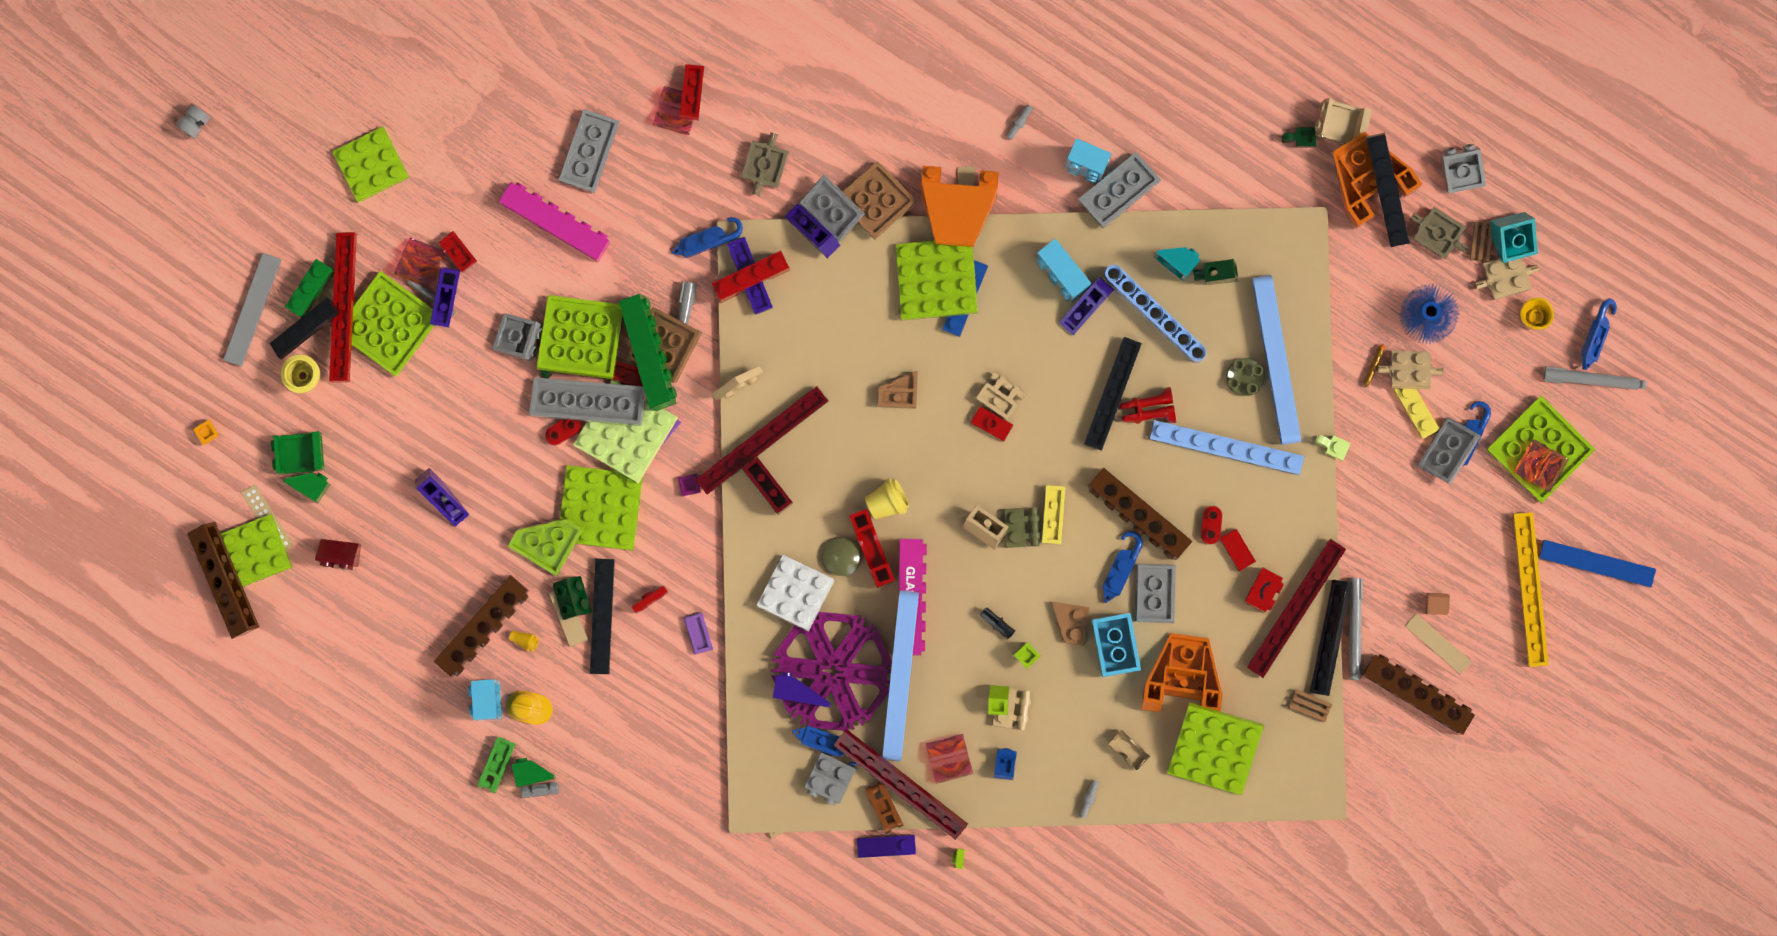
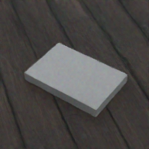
M823 175L799 202L808 213L833 234L838 242H841L865 215L826 175Z
M1447 417L1417 466L1451 485L1481 436Z
M1137 564L1135 622L1174 623L1176 565Z

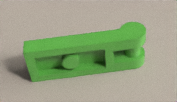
M497 737L477 787L482 789L485 787L494 794L497 792L515 748V743ZM488 775L495 777L493 782L487 780Z

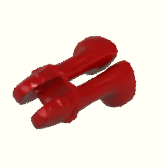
M1171 387L1165 388L1161 394L1141 399L1135 397L1121 403V410L1135 408V414L1122 416V421L1139 424L1141 421L1166 418L1170 423H1176L1174 405L1142 411L1144 407L1174 404Z

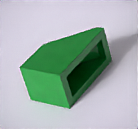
M320 472L317 475L307 473L289 477L283 481L316 503L320 502L331 485L327 482L328 478Z
M527 757L517 759L516 764H512L516 787L556 779L553 773L532 760L527 761Z

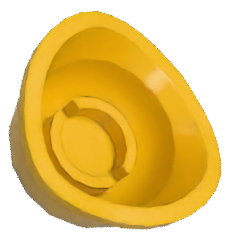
M1535 297L1524 303L1520 317L1528 328L1543 330L1552 324L1554 310L1546 299Z

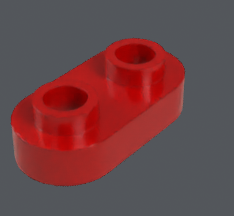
M562 419L547 429L545 433L547 442L554 446L560 445L579 433L581 422L579 420ZM574 422V428H568V423ZM553 432L558 433V437L556 439H553L551 437V434Z
M1216 506L1206 508L1202 517L1201 539L1209 545L1218 542L1221 535L1222 511ZM1211 512L1216 513L1215 519L1210 518L1209 514ZM1209 531L1214 532L1213 538L1208 537L1207 533Z

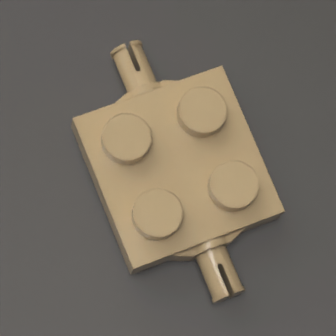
M1522 258L1502 263L1501 259L1483 263L1485 280L1475 282L1476 290L1488 287L1494 301L1530 291L1532 288L1529 282V274L1539 272L1538 265L1526 267Z
M1392 350L1390 366L1378 365V373H1389L1391 388L1430 390L1432 375H1444L1443 367H1432L1430 352Z

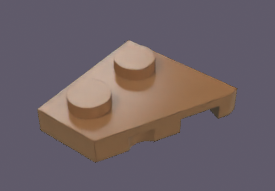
M918 371L880 386L878 389V407L916 409Z

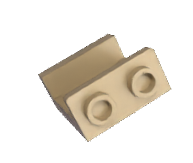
M1326 98L1319 106V112L1321 113L1315 123V136L1346 144L1364 131L1367 133L1372 109H1360L1333 101V98Z

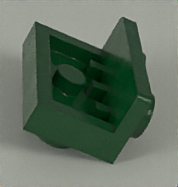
M581 576L553 583L563 620L591 613Z

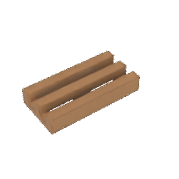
M1474 222L1470 260L1490 262L1492 246L1491 226L1487 223ZM1478 227H1482L1479 254L1476 257ZM1486 228H1489L1486 256L1484 258L1483 249Z
M1296 690L1289 708L1326 722L1332 704ZM1300 695L1327 707L1323 709L1297 697ZM1297 702L1324 713L1323 717L1297 707L1294 704Z

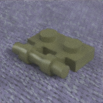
M1024 508L1005 509V524L1008 526L1006 548L1026 547V539H1031L1032 547L1039 546L1041 533L1038 531L1040 515H1038L1037 508H1030V516H1024ZM1025 522H1030L1031 533H1025Z

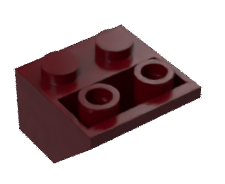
M321 539L315 561L320 562V566L334 568L335 564L339 565L341 569L353 570V567L359 566L361 544Z

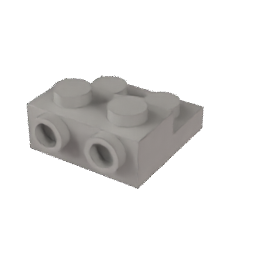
M1467 144L1461 150L1448 148L1444 150L1445 153L1440 154L1447 192L1449 194L1486 186L1481 149L1478 146Z
M504 313L492 349L532 361V358L536 357L538 353L536 345L538 339L542 337L543 325L532 320Z
M821 753L805 785V788L808 789L806 793L817 797L818 794L824 796V801L833 806L835 803L840 804L856 769Z

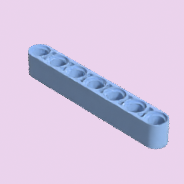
M1110 265L1107 267L1104 274L1105 280L1190 361L1198 363L1204 359L1206 349L1195 337L1119 266ZM1116 270L1119 276L1116 279H1111L1108 276V272ZM1124 283L1131 284L1132 291L1125 292L1122 289V285ZM1138 296L1145 297L1146 304H1137L1136 298ZM1157 309L1160 312V317L1152 318L1150 311ZM1167 322L1172 323L1174 330L1171 332L1166 331L1164 324ZM1179 336H1186L1188 343L1181 345L1178 342ZM1200 349L1202 357H1193L1192 350Z

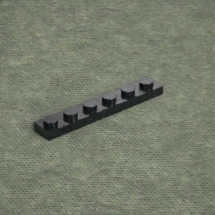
M1384 132L1366 136L1390 246L1395 247L1409 244L1410 241L1386 134Z
M1127 337L1123 338L1084 445L1102 451L1142 343Z
M595 558L590 674L610 675L615 559Z
M1332 580L1310 693L1324 696L1330 695L1352 587L1351 582Z

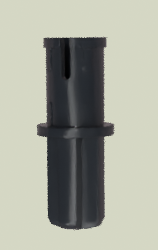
M984 608L980 613V616L993 626L992 629H996L1007 640L1015 633L1016 630L1009 626L1003 620V617H998L989 608Z

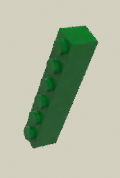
M636 294L619 301L649 409L659 411L677 404V393L670 381L672 375L666 367L665 362L667 358L660 346L662 343L661 337L656 332V320L650 312V300L642 294Z

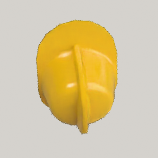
M517 691L507 701L509 715L520 722L541 725L550 719L553 712L552 704L547 697L528 691Z

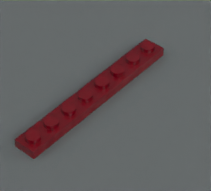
M816 386L695 479L707 495L828 403V399Z
M1329 539L1252 658L1247 669L1264 678L1341 559L1346 548Z
M845 729L834 743L835 747L955 840L967 827L968 823L849 730Z

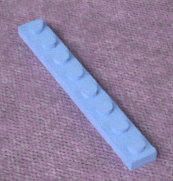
M1154 420L1150 440L1300 475L1304 458L1302 455Z

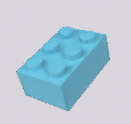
M1076 138L1067 158L1065 168L1068 169V173L1074 176L1080 174L1085 177L1086 181L1095 184L1101 181L1112 153Z
M1056 238L1037 252V265L1042 271L1045 269L1049 273V280L1054 286L1057 284L1061 288L1060 294L1066 301L1069 299L1073 302L1090 288L1091 282Z
M1131 613L1092 620L1102 678L1140 671L1141 667Z
M495 679L471 681V685L468 686V696L472 698V705H469L470 717H473V720L476 721L501 720L500 681Z

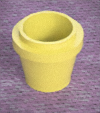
M295 355L283 364L281 379L290 391L307 393L318 384L320 369L317 363L309 356ZM301 373H306V379L302 380L300 378Z
M892 478L885 480L884 484L865 497L867 506L876 520L896 514L903 515L907 513V508L909 507L901 485Z

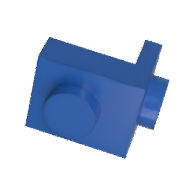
M1009 748L997 750L994 778L1013 780L1016 751H1012Z

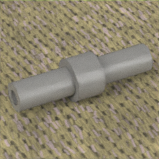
M1027 104L1020 116L1015 118L1013 121L1014 125L1006 135L1009 139L1013 140L1019 129L1024 127L1026 124L1025 120L1033 110V107Z
M1092 780L1089 790L1082 800L1084 803L1079 816L1085 819L1091 804L1093 805L1096 799L1094 796L1099 782Z

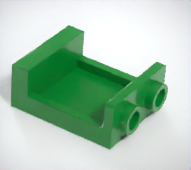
M320 431L295 435H273L274 440H271L272 452L275 451V459H272V467L276 474L325 471L323 440Z

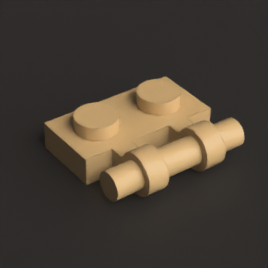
M994 372L990 378L996 382L995 385L991 386L989 383H986L976 399L1005 420H1008L1018 406L1013 401V398L1016 396L1022 400L1026 394L1020 390L1019 386L1009 383L1006 377ZM1001 386L1010 392L1008 396L999 391Z
M1009 689L1008 715H994L992 726L1012 728L1013 721H1018L1017 729L1025 730L1029 719L1027 717L1028 705H1031V700H1029L1030 692L1023 691L1022 698H1016L1017 690ZM1015 704H1021L1019 716L1014 715Z

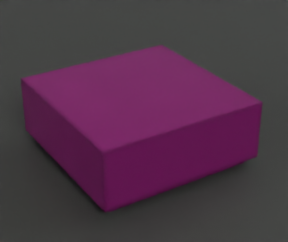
M697 474L678 478L682 497L701 493L700 485L695 480L698 478Z

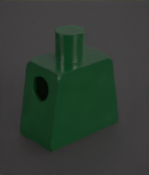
M1234 259L1203 263L1204 269L1193 270L1194 280H1205L1207 285L1239 282L1237 263ZM1213 270H1217L1215 276H1211Z

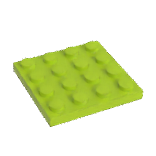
M935 241L896 244L902 321L978 314L973 247L935 244Z
M379 271L353 307L352 345L395 377H398L435 327V325L430 324L433 309L382 271Z
M548 295L537 370L613 379L623 319L620 304Z
M1539 396L1486 450L1542 504L1596 449L1542 396ZM1542 446L1547 449V452L1531 461L1533 479L1530 482L1523 476L1522 459L1525 457V453L1532 449L1537 450ZM1554 453L1562 457L1557 462V464L1562 463L1550 486H1548L1546 482L1547 470L1556 463L1546 465L1543 469H1538L1536 472H1534V465H1536L1535 462L1540 458ZM1539 471H1543L1545 478L1544 489L1536 485L1538 481L1536 474Z
M567 465L560 519L569 517L585 527L576 544L634 551L643 477L637 483L618 471Z
M1189 702L1167 774L1242 795L1264 724Z

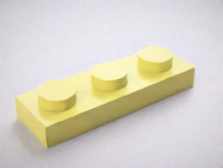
M1394 389L1422 439L1440 430L1417 389Z
M1046 485L1042 543L1061 545L1065 487Z

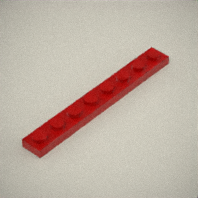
M355 232L336 233L333 303L340 314L332 319L329 382L331 383L350 382L357 234Z

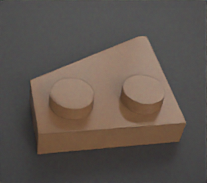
M1052 602L1064 643L1084 646L1090 607Z

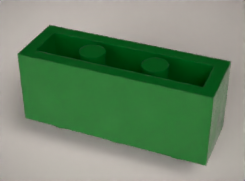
M315 259L285 305V308L300 318L306 315L332 278L334 270L318 259Z

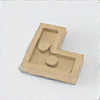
M758 366L734 377L713 393L715 399L718 400L722 397L725 399L730 398L735 394L734 390L739 391L746 386V383L750 386L757 382V377L763 371Z

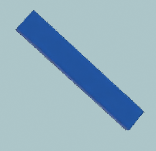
M1543 540L1539 559L1650 588L1652 587L1656 572L1655 568L1548 540Z

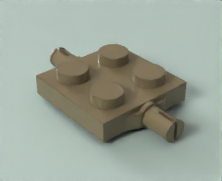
M770 132L768 143H759L752 140L741 178L755 183L752 195L760 196L762 186H771L777 189L779 187L789 151L780 149L775 145L778 137L776 133L774 135V133Z
M1435 207L1432 208L1424 219L1413 213L1410 220L1419 224V227L1412 240L1444 260L1455 248L1464 254L1467 252L1469 247L1460 242L1461 234L1466 228L1464 225Z

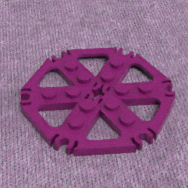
M818 612L819 619L816 620L815 618L809 632L794 625L773 655L781 658L780 660L777 658L772 659V662H777L779 667L778 669H771V672H779V675H781V672L792 673V677L815 679L809 688L824 699L831 691L842 714V719L839 722L820 721L815 717V712L820 706L782 700L789 716L793 710H796L792 715V719H795L797 715H801L803 717L801 725L806 722V719H809L805 727L810 726L841 731L848 730L847 723H849L850 728L854 730L853 722L858 720L861 726H863L864 722L861 719L863 716L868 723L888 695L890 687L885 686V683L890 684L887 675L891 673V670H887V667H892V660L877 627L870 633L874 624H871L868 628L863 626L865 618H862L858 624L857 620L861 617L858 615ZM825 622L849 623L851 630L834 652L824 629ZM798 634L806 635L817 660L792 658L787 655L788 647ZM872 640L875 642L882 657V663L879 666L851 663L866 641ZM831 666H835L836 670L843 671V673H838L831 677L830 673L822 671V669L828 670L831 669ZM771 675V676H772V679H773V681H774V683H775L776 676ZM849 683L875 685L879 688V694L869 708L861 709Z

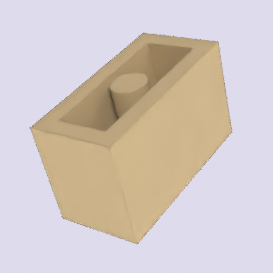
M978 505L967 517L963 526L964 529L993 549L997 547L1008 530L1006 524Z

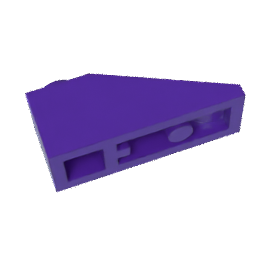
M798 203L784 216L826 258L841 246L833 234Z
M441 266L430 324L449 328L460 270Z
M1100 277L1059 323L1069 333L1074 335L1104 303L1114 289Z
M430 468L415 479L416 489L455 527L469 516L464 506Z
M781 672V675H776L773 698L830 708L831 703L801 681L792 677V673Z
M915 835L857 839L858 858L916 854Z

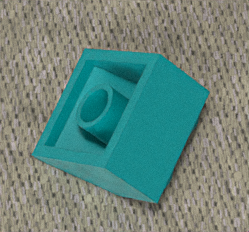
M1526 212L1490 221L1492 240L1502 263L1538 254L1534 217Z
M1186 247L1161 249L1154 256L1158 262L1183 282L1201 260L1199 254L1194 249Z

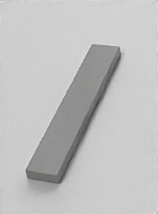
M265 253L262 254L224 361L243 367L282 261L280 258Z

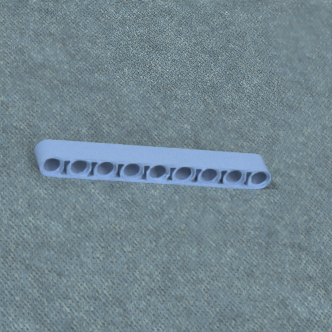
M1272 275L1253 277L1252 286L1281 445L1301 442Z
M903 590L899 592L882 756L886 760H902L919 592Z

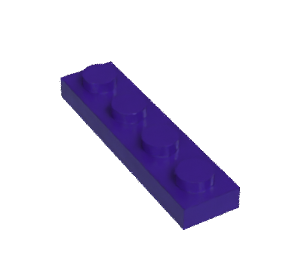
M745 237L727 243L737 271L755 263ZM763 282L745 290L755 315L773 308Z

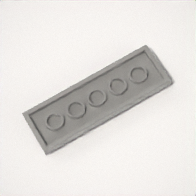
M534 377L529 415L532 417L642 426L646 395L642 386Z

